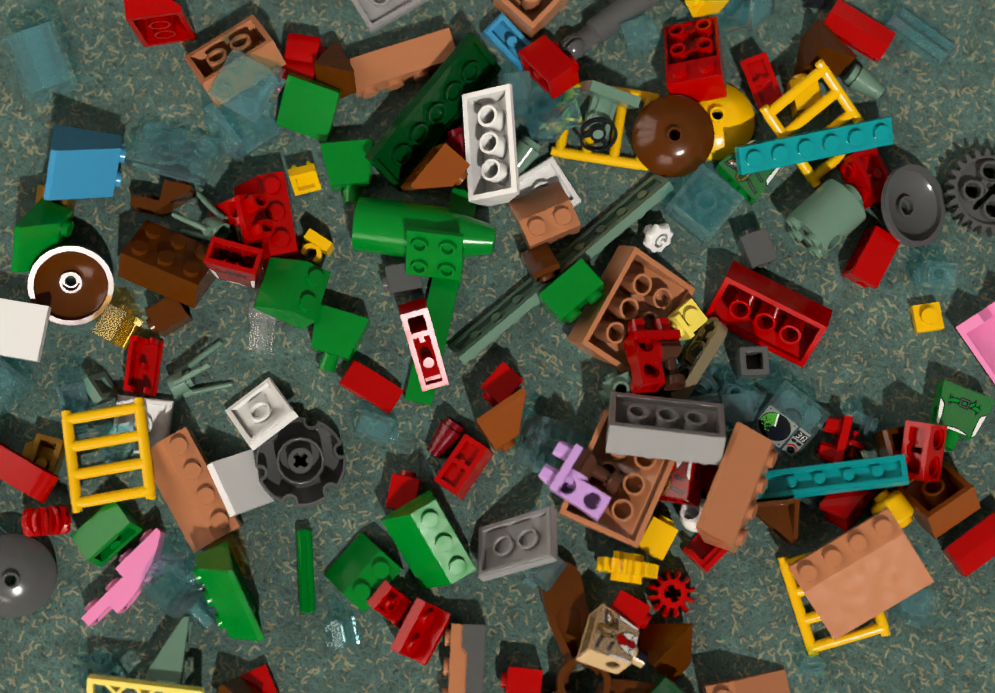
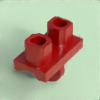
M844 415L840 418L830 416L824 418L822 432L833 434L835 438L833 444L819 442L815 457L828 463L843 462L846 448L845 458L854 459L856 450L864 451L865 444L858 442L860 432L852 430L850 440L848 439L853 417Z

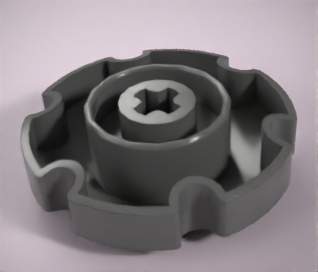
M297 417L277 432L275 436L269 438L257 448L255 467L257 470L265 472V475L259 479L261 487L273 500L280 504H284L288 499L294 500L296 508L313 507L326 501L328 498L326 490L330 487L338 489L345 473L346 457L336 452L342 444L340 438L323 422L317 421L316 425L309 426L306 424L305 417ZM305 457L306 467L304 468L300 465L296 468L295 458L301 460Z

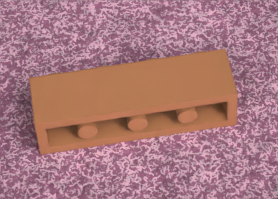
M442 29L348 59L354 69L357 98L362 96L363 98H371L376 96L378 91L387 88L389 90H397L403 87L406 82L412 80L422 82L430 78V75L437 71L456 48L450 29Z

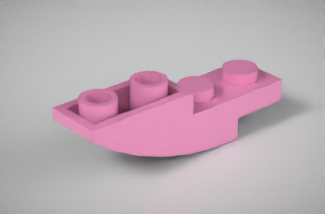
M149 529L140 537L139 541L141 544L134 550H127L119 558L120 564L115 569L122 578L117 577L112 580L105 588L108 592L100 600L97 597L85 607L86 613L81 619L88 626H96L112 609L117 614L125 613L135 602L150 580L159 561L166 535L163 529Z

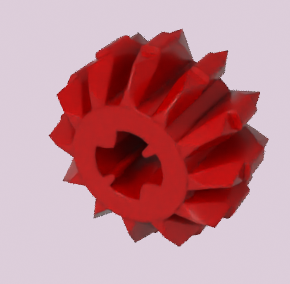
M65 505L26 508L22 511L21 527H23V534L27 537L67 534L70 531L71 515L69 507Z
M666 569L663 572L665 580L659 575L658 579H655L659 584L658 586L648 584V589L655 590L656 594L647 596V599L649 601L658 600L652 607L654 611L664 606L662 610L663 617L668 616L671 608L673 617L677 618L679 617L678 607L687 613L689 608L684 602H695L693 597L687 596V592H694L696 589L694 586L685 587L691 579L689 576L679 581L681 571L676 570L671 579V573ZM670 585L672 589L678 590V596H674L676 598L675 601H671V598L664 595L665 591H669L667 587Z

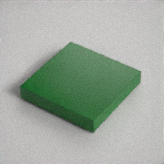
M290 72L287 76L276 125L327 143L330 139L342 90Z

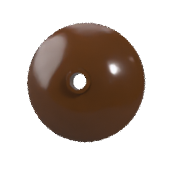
M681 95L662 96L648 103L638 114L632 130V144L639 161L651 172L663 177H682L696 171L708 159L714 144V127L707 111L693 99ZM672 130L679 132L680 136L676 141L671 140L669 137V133Z
M66 244L51 248L37 258L30 269L27 286L29 298L33 304L51 307L50 321L61 325L75 326L96 319L106 310L113 296L114 280L109 265L98 253L84 246ZM68 276H73L76 278V281L68 283L65 279Z

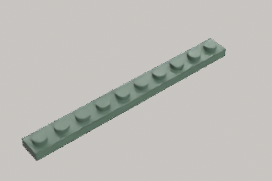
M654 173L555 257L561 267L560 273L556 274L557 278L581 258L588 262L596 254L602 252L605 246L616 237L622 235L636 220L641 219L654 205L664 200L666 195L674 189L670 181ZM530 277L452 342L448 348L465 365L491 342L497 340L511 325L517 323L530 309L540 304L539 294L556 279L542 284L541 281L534 283Z

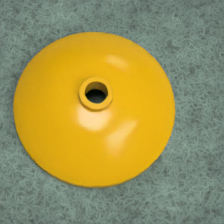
M726 84L727 97L697 102L707 111L714 127V144L711 154L707 159L708 161L723 160L735 152V146L745 145L750 142L754 133L755 114L750 101L740 90L729 84ZM718 112L722 118L717 120L712 114ZM675 130L676 135L679 139V132Z

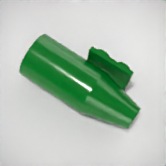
M363 196L358 198L352 229L353 251L406 257L407 275L461 281L462 258L494 253L496 226L440 205Z

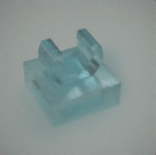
M355 616L330 621V625L324 627V631H331L333 641L327 642L328 647H334L337 650L360 644Z

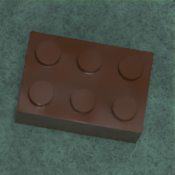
M149 220L144 222L120 252L119 277L192 308L196 307L216 279V276L203 262L209 245Z

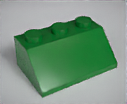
M431 490L381 518L422 589L452 585L476 570Z
M228 542L196 554V566L192 568L198 584L203 582L207 589L204 590V596L209 607L214 605L217 613L214 615L219 628H225L229 638L251 641L264 640L259 609Z

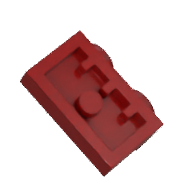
M872 148L857 151L844 158L837 166L845 184L852 185L862 196L864 209L866 210L872 205L881 203L882 189L889 173L878 149Z
M417 597L390 649L426 666L443 636L452 615L436 605Z

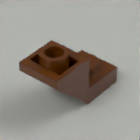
M174 178L173 181L164 179L159 200L157 196L148 193H142L141 196L132 195L130 206L137 212L162 217L194 198L196 191L187 180Z
M547 243L521 253V261L524 267L528 268L534 283L541 281L542 284H545L557 278L556 274L560 273L561 267Z

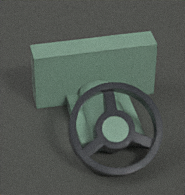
M595 80L582 81L579 92L590 95L591 99L584 122L579 130V140L581 145L589 151H605L612 147L617 140V128L612 122L617 105L626 109H635L639 107L641 97ZM612 127L614 135L608 142L605 137L609 135L610 128ZM590 137L593 141H601L604 145L599 147L590 146L582 138Z

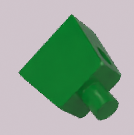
M372 139L320 143L332 191H343L345 205L357 204L360 197L359 189L371 188L373 166L365 156L374 146Z
M321 304L316 321L314 322L311 343L313 351L322 354L318 369L334 373L338 359L351 362L370 326L369 318Z

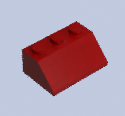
M124 0L126 21L143 47L197 40L196 33L186 14L175 1Z
M279 171L258 175L234 187L235 196L252 193L267 195L269 205L265 212L267 219L273 222L275 232L271 235L272 242L262 244V246H254L264 249L263 264H267L270 257L283 259L302 257L290 188L285 172Z

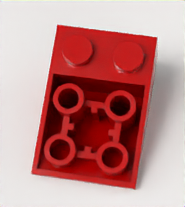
M717 16L664 26L666 82L669 94L685 96L696 102L727 97L726 76Z

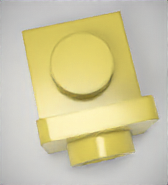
M692 298L687 299L666 317L669 318L672 330L680 329V341L693 338L695 336L694 332L708 320Z

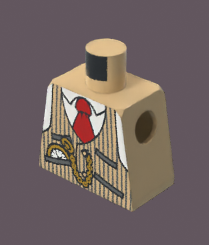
M602 603L589 614L576 660L614 674H619L630 664L641 668L647 660L648 653L636 647L639 636L638 628Z

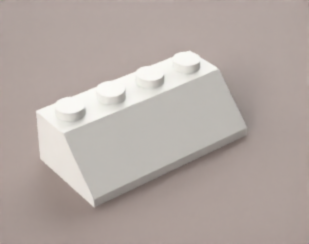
M510 83L462 94L466 161L470 164L467 169L468 201L484 207L508 203L520 193L513 89Z

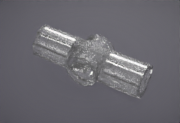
M262 267L254 288V296L250 299L249 322H251L248 351L267 354L273 353L275 326L278 324L279 319L252 308L265 268Z

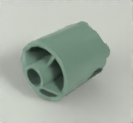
M827 179L787 216L786 222L791 227L788 234L797 243L803 241L808 247L807 250L810 255L819 260L854 231L866 219L862 196L852 185H842L838 181Z

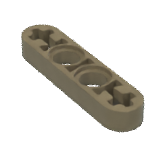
M709 318L701 326L677 365L678 373L683 374L684 377L688 374L685 379L686 386L677 391L661 392L659 397L685 400L689 398L727 335V326L718 318Z

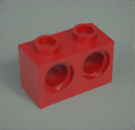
M911 420L905 421L901 454H905L908 478L940 482L947 433L946 425Z

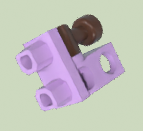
M559 441L552 455L564 461L563 466L558 471L545 464L538 477L546 485L550 486L549 491L598 522L611 497L588 484L591 477H594L606 483L605 490L614 495L625 474L618 470H615L612 474L597 463L592 453L583 449L580 445L575 444V446H572L566 442Z

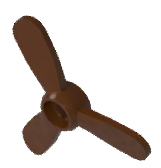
M559 560L550 563L543 569L540 575L539 586L548 623L565 660L557 670L555 676L556 690L552 693H571L569 689L565 690L564 684L568 683L571 672L577 668L576 665L581 664L576 658L589 617V611L579 571L568 561ZM582 663L583 667L592 669L597 676L602 677V682H599L595 693H648L656 684L646 681L612 678L610 672Z

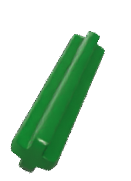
M299 529L296 532L299 610L301 613H313L316 607L312 530Z

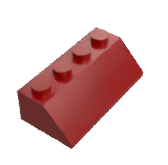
M733 261L705 316L707 319L712 317L718 318L727 326L728 331L758 346H768V351L803 368L828 328L833 310Z

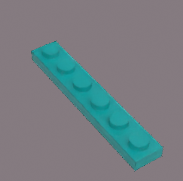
M884 116L735 146L737 173L745 175L894 144L892 118Z
M905 454L771 470L766 474L768 483L763 494L759 493L756 502L909 485Z

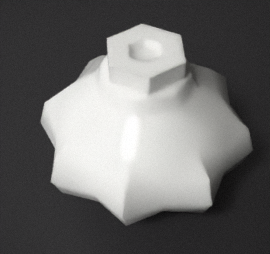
M661 223L645 226L643 230L645 233L643 245L649 253L662 252L670 244L674 234L669 224Z

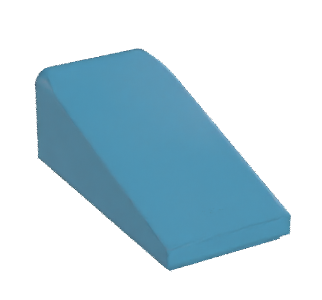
M501 13L481 35L521 71L523 68L518 52L531 44V42Z

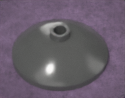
M916 164L903 165L892 171L884 183L881 194L883 220L889 232L901 244L909 247H920L931 243L940 233L945 219V200L939 182L929 170Z
M6 533L0 535V617H23L34 613L49 600L57 582V566L50 550L38 539L27 537L22 533ZM13 575L16 577L17 582L9 584L6 581V577Z

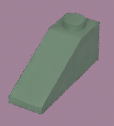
M183 616L147 670L146 676H143L141 680L185 685L194 616Z

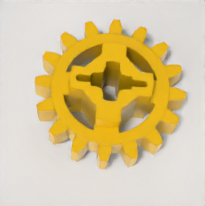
M614 551L613 558L597 557L596 571L611 573V581L641 585L642 578L658 579L659 565L644 562L645 556L641 554Z

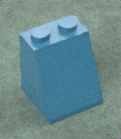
M54 124L46 172L44 200L113 197L114 188L120 187L122 171H118L119 163H124L126 156V147L121 146L122 136Z

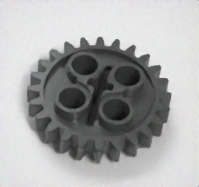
M986 148L981 154L978 150L973 151L971 156L966 154L961 158V161L958 160L953 164L954 169L947 173L951 179L944 182V186L950 188V190L946 191L943 196L951 198V201L945 207L954 208L955 211L951 213L950 217H960L958 226L966 222L968 224V233L977 228V236L983 235L986 231L988 237H992L995 235V189L978 206L977 210L973 209L974 204L988 192V188L995 184V151L991 155L989 148ZM983 169L989 171L991 179L985 177ZM966 188L973 192L974 198H970L966 194ZM986 206L993 210L994 217L987 213Z

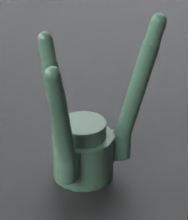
M197 192L196 196L215 217H206L202 223H199L176 212L171 214L173 218L202 231L200 233L180 229L181 234L211 241L212 236L227 239L229 236L230 226L226 223L228 217L221 214L201 192Z
M221 340L208 347L184 366L174 370V374L166 377L168 386L175 397L183 394L185 398H188L195 394L221 390L234 385L233 382H226L192 389V386L196 385L193 377L210 368L211 363L208 362L192 371H189V369L223 344Z

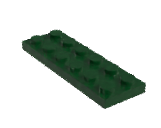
M467 33L365 156L386 181L399 192L402 191L399 187L431 148L439 145L447 136V132L452 130L463 117L462 94L486 89L502 70L475 34Z

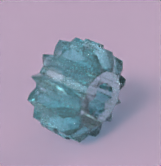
M98 651L91 653L90 658L87 655L80 657L82 665L74 664L73 669L79 672V674L71 676V681H79V684L74 688L75 692L84 689L83 693H87V677L89 674L96 672L104 676L120 677L122 673L120 671L113 672L112 669L118 665V662L115 660L108 663L110 654L104 653L100 658ZM95 684V691L97 693H112L105 685Z

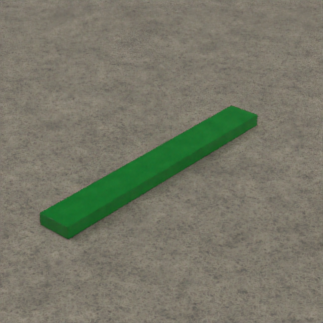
M453 188L448 208L475 218L478 204L468 201L467 190ZM462 258V272L465 263V258ZM432 278L427 306L443 360L460 281ZM413 362L405 401L432 406L436 388L422 392Z

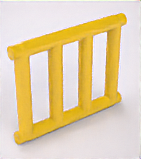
M823 59L818 60L813 71L774 103L760 108L764 119L778 138L795 134L836 99L845 112L825 128L844 125L850 121L852 123L864 121ZM820 78H823L830 91L784 128L776 114ZM851 153L829 157L815 170H813L808 162L796 165L811 186L816 188L821 184L820 179Z
M582 81L563 93L556 143L550 150V156L648 171L637 156L636 158L619 156L626 108L618 105L614 116V124L618 135L614 145L609 148V154L592 152L583 146L582 150L566 148L575 91H580ZM611 86L641 97L640 102H644L643 108L651 101L660 97V94ZM612 129L611 139L613 138V135H614V129ZM590 137L583 139L586 144L594 145V141Z
M143 397L133 399L132 403L72 413L71 410L61 411L69 492L73 513L82 512L85 507L146 497V500L156 499ZM129 414L135 415L136 430L75 441L74 424ZM138 441L140 458L84 468L78 467L77 452ZM138 469L142 470L143 486L82 496L81 479Z
M809 553L789 559L787 556L777 558L809 658H815L819 655L818 652L874 635L880 634L881 637L891 635L885 612H882L874 617L876 622L874 624L853 629L836 640L830 636L815 641L810 624L822 620L816 611L806 613L801 598L805 594L800 586H797L795 578L788 569L790 564Z

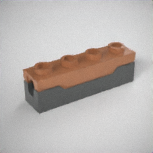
M451 623V629L445 630V646H450V658H444V675H449V686L443 687V693H483L486 624Z

